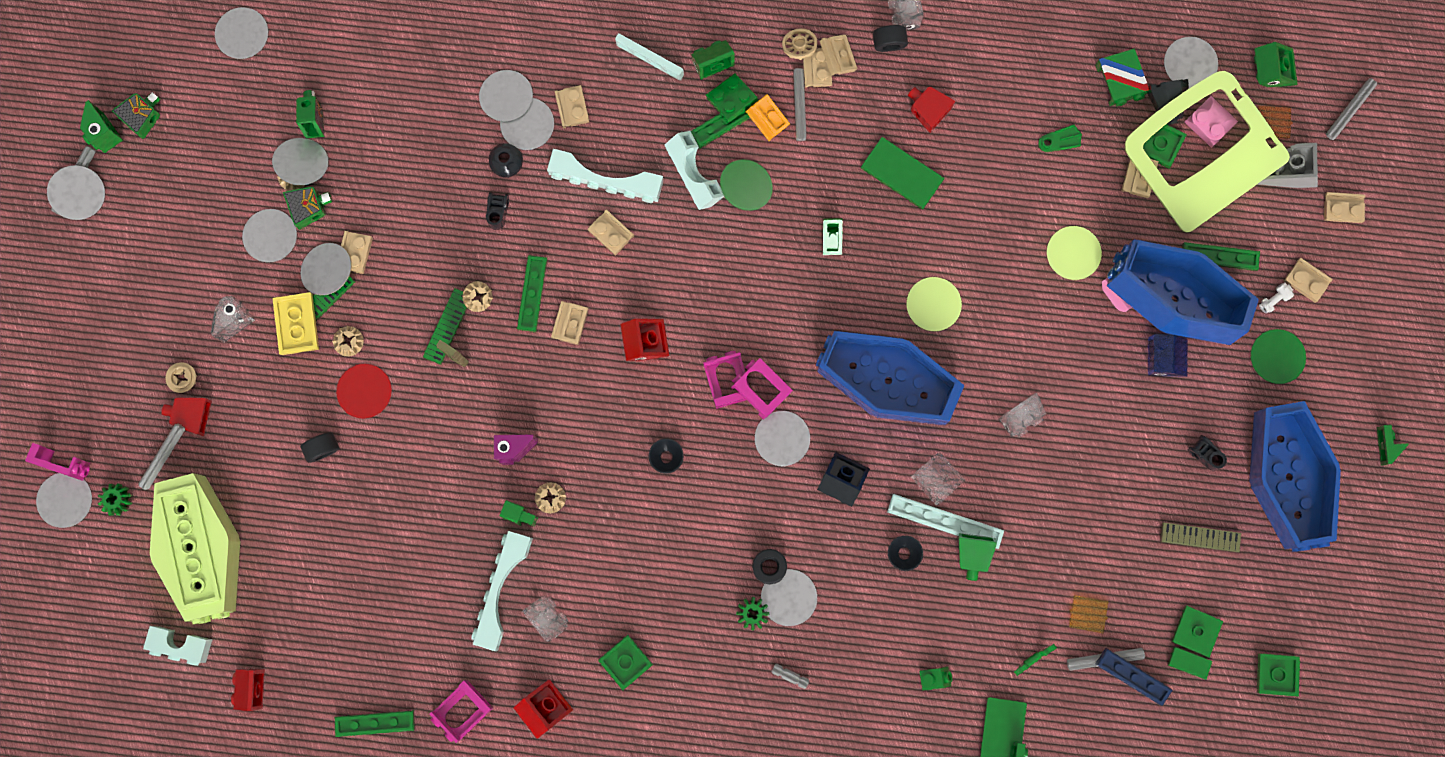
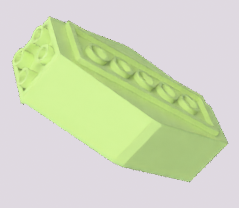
M192 473L155 483L150 557L185 622H192V624L211 622L210 618L222 619L230 617L229 613L236 611L240 553L239 535L206 476ZM180 505H183L185 508L182 513L178 511ZM189 543L193 545L191 551H188L186 548ZM196 582L201 583L200 589L195 588Z

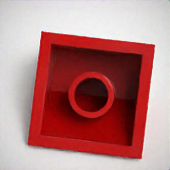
M635 318L620 324L626 361H644L669 356L664 319Z
M236 669L232 677V683L235 685L234 693L231 696V703L234 705L233 710L254 711L263 709L265 669Z
M550 679L513 707L537 739L573 711Z

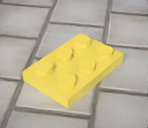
M312 293L273 298L279 354L286 355L319 350Z

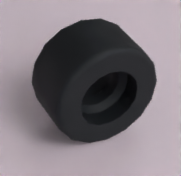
M887 25L874 30L875 50L888 52L907 47L906 27L902 25Z
M327 432L301 444L300 448L306 461L312 463L334 454L339 450V445L334 434Z
M762 550L753 560V573L757 580L763 584H776L786 575V559L777 550ZM768 559L774 560L778 566L776 572L766 574L762 569L764 561Z

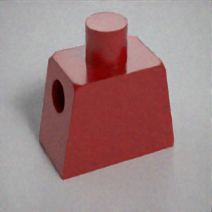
M930 86L923 93L914 87L908 94L915 101L911 107V112L929 133L932 132L955 104L953 99Z
M175 398L173 405H163L162 415L170 417L169 424L173 426L181 424L185 427L186 431L204 436L212 401L206 398Z

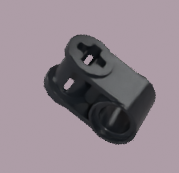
M489 192L486 220L493 230H500L505 225L509 206V194L504 196ZM493 217H500L498 222H491V219Z
M1203 435L1199 436V440L1193 447L1188 448V452L1211 471L1219 470L1227 463L1225 454ZM1213 456L1219 459V466L1212 463Z

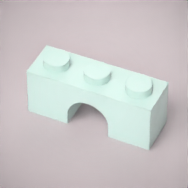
M160 626L149 627L143 649L149 650L150 655L161 656V654L168 655L170 660L180 661L181 658L187 660V664L196 666L207 661L212 639L187 635L185 644L179 648L173 641L175 630Z

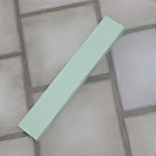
M896 494L892 495L887 513L956 536L959 533L996 538L997 545L995 549H999L1004 530Z

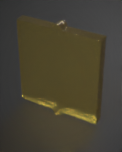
M1074 595L1072 609L1069 610L1071 613L1069 627L1103 634L1105 620L1108 619L1106 616L1108 602Z

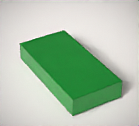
M1173 647L1168 666L1206 680L1213 661Z

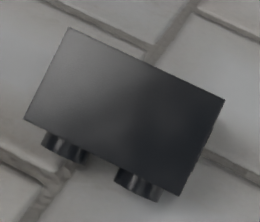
M835 452L817 490L852 507L870 468Z

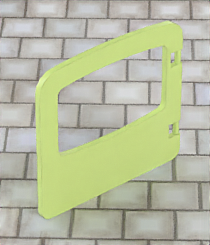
M1226 71L1216 72L1184 91L1143 122L1125 141L1126 154L1183 232H1191L1286 164L1290 158L1286 148L1278 140L1236 78ZM1235 88L1242 96L1238 101L1231 93ZM1218 89L1223 90L1248 124L1249 132L1205 168L1181 183L1170 186L1144 151V143L1164 125L1194 103ZM1268 137H1271L1276 144L1272 149L1266 142Z

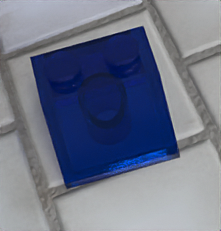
M1153 334L1150 336L1148 341V375L1187 377L1188 339L1166 334Z

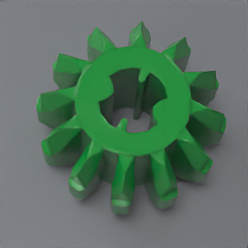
M111 483L108 488L103 487L102 491L104 494L97 495L99 498H102V501L97 503L99 506H103L101 511L108 512L110 516L114 514L122 515V511H129L126 505L133 504L131 501H128L133 496L127 493L129 488L123 487L119 483L116 485Z
M751 597V604L745 598L744 603L746 607L742 604L738 605L740 609L744 610L736 612V615H743L738 622L741 623L745 620L746 623L743 626L745 629L749 623L751 624V630L755 629L756 623L759 629H761L762 624L759 621L768 622L766 618L762 617L763 615H770V612H763L768 605L765 604L760 607L759 605L762 603L761 598L757 604H755V597ZM751 608L759 613L756 614L758 617L755 619L747 614L750 613L748 610Z

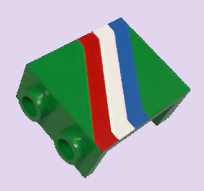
M1135 49L1101 58L1096 63L1097 72H1103L1112 98L1108 103L1109 106L1116 105V107L1125 105L1129 100L1139 101L1145 98L1149 87Z

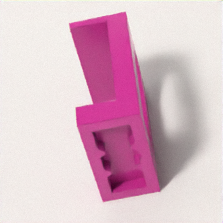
M730 351L721 358H717V356L707 358V362H703L716 409L746 401L739 392L722 396L716 376V369L721 363L731 364L736 376L739 373L743 375L745 369L741 353Z
M759 358L756 362L752 360L745 367L747 371L743 375L739 373L732 380L734 384L731 388H735L759 412L758 415L764 420L793 390ZM750 372H760L780 391L768 404L747 385L746 378Z
M32 443L25 460L26 462L81 481L84 480V477L90 471V463L73 457L69 468L50 463L55 451Z
M464 680L446 700L429 714L432 717L431 721L438 728L440 726L443 728L445 737L449 741L457 743L493 707L468 680ZM467 695L479 709L460 727H450L446 722L447 712L463 696Z

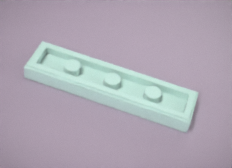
M618 33L615 38L618 47L678 80L682 79L684 70L681 67Z

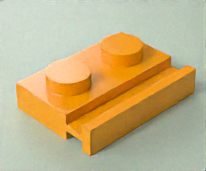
M768 94L745 111L768 141L790 125Z

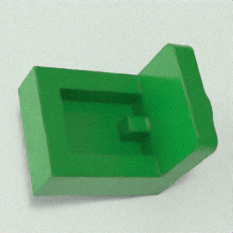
M948 666L919 671L922 691L941 689L952 685V673L949 671Z

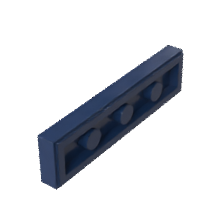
M1108 648L1104 649L1095 663L1101 669L1163 706L1173 691L1167 685Z

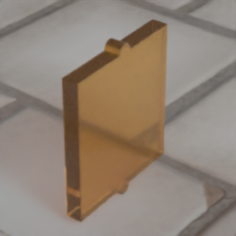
M1257 107L1277 138H1291V125L1293 124L1291 121V108Z

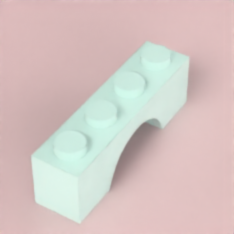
M690 131L677 133L665 144L668 154L673 160L698 209L712 207L724 197L717 180H707L699 173L695 162L699 146Z

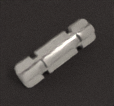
M775 664L772 669L774 675L778 677L780 675L782 676L781 678L795 685L798 684L803 689H806L809 684V679L803 676L800 677L799 674L787 668L783 669L778 664Z

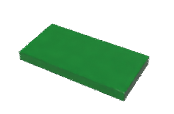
M881 137L861 166L862 170L922 210L945 179L883 137Z

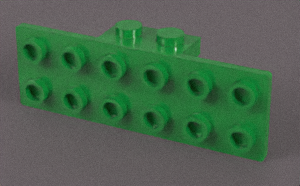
M992 697L987 698L980 757L1028 756V748H1025L1026 744L1022 743L1027 708L1025 702Z

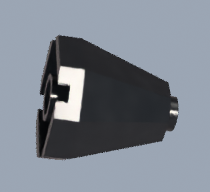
M1188 79L1162 82L1159 85L1152 84L1148 86L1149 91L1147 94L1156 112L1189 89ZM1184 111L1169 121L1167 125L1178 123V119L1183 118Z

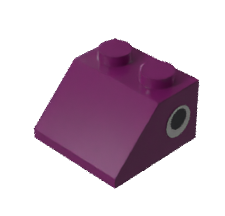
M494 435V459L502 465H514V462H519L538 443V438L534 435Z

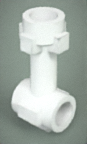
M1284 282L1276 288L1278 293L1269 300L1264 298L1261 301L1262 303L1259 304L1260 309L1264 313H1270L1275 310L1273 306L1281 299L1287 301L1292 298L1294 293L1289 284L1287 285Z

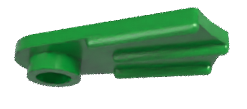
M1073 124L1042 136L1038 141V146L1044 152L1077 148L1081 146L1082 133ZM1045 140L1050 142L1049 146L1044 144Z

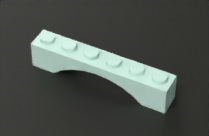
M553 149L547 169L553 179H568L572 184L580 185V183H583L592 189L603 188L608 193L616 194L619 192L623 193L625 197L632 199L639 197L647 203L658 202L663 185V176L648 172H642L626 178H610L595 174L582 166L572 153Z
M508 531V534H504L501 542L503 546L502 553H498L495 561L497 569L496 572H492L489 583H492L490 591L487 590L483 601L486 604L484 610L481 609L477 620L480 623L478 629L475 628L472 634L473 645L498 651L504 633L498 613L500 591L511 570L528 556L533 538Z

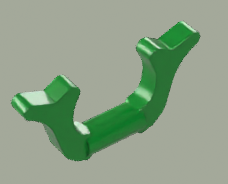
M1052 644L1034 653L1024 660L1014 673L1016 676L1020 675L1040 660L1041 657L1047 656L1057 647L1055 644Z

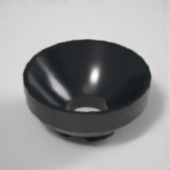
M508 143L499 144L490 152L489 166L497 176L509 178L516 175L522 168V154L514 145ZM502 153L510 155V159L505 163L499 161V156Z
M668 438L656 441L651 446L648 455L651 466L663 474H669L678 470L684 459L682 447L676 441ZM664 452L672 454V460L668 463H664L661 460V455Z
M899 536L888 547V559L896 569L910 571L920 565L923 559V548L917 539L911 536ZM901 548L909 550L910 556L908 559L903 560L899 557V550Z

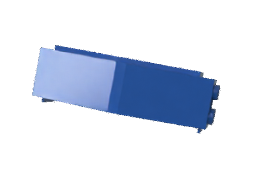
M1135 239L1128 245L1125 244L1120 253L1117 252L1112 261L1114 266L1107 275L1109 279L1107 287L1160 331L1231 345L1249 332L1259 299L1206 255L1197 251ZM1172 296L1177 299V302L1172 300ZM1206 313H1209L1211 318H1208Z
M834 331L832 336L828 335L823 347L826 351L825 353H820L816 366L819 367L817 372L867 413L877 418L946 425L951 420L964 384L910 341L901 338ZM850 363H855L857 368L851 369L849 367ZM885 378H891L892 383L886 384ZM922 392L927 393V399H922L920 394Z
M1305 401L1268 407L1254 412L1249 480L1251 488L1284 549H1292V552L1330 546V542L1337 541L1341 470L1338 460ZM1279 435L1283 437L1282 443L1277 441ZM1287 473L1292 475L1290 481L1286 479ZM1296 511L1301 514L1299 519L1294 516Z

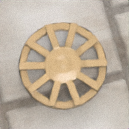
M807 29L790 31L782 41L784 53L790 58L800 60L812 56L817 49L815 34Z

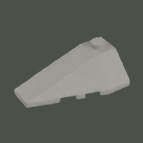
M1302 143L1290 146V148L1286 149L1290 156L1289 161L1258 183V185L1291 188L1318 187L1317 143Z

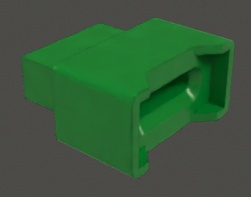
M508 500L505 501L499 515L503 519L520 526L523 522L535 527L538 520L535 515L527 513L525 507Z

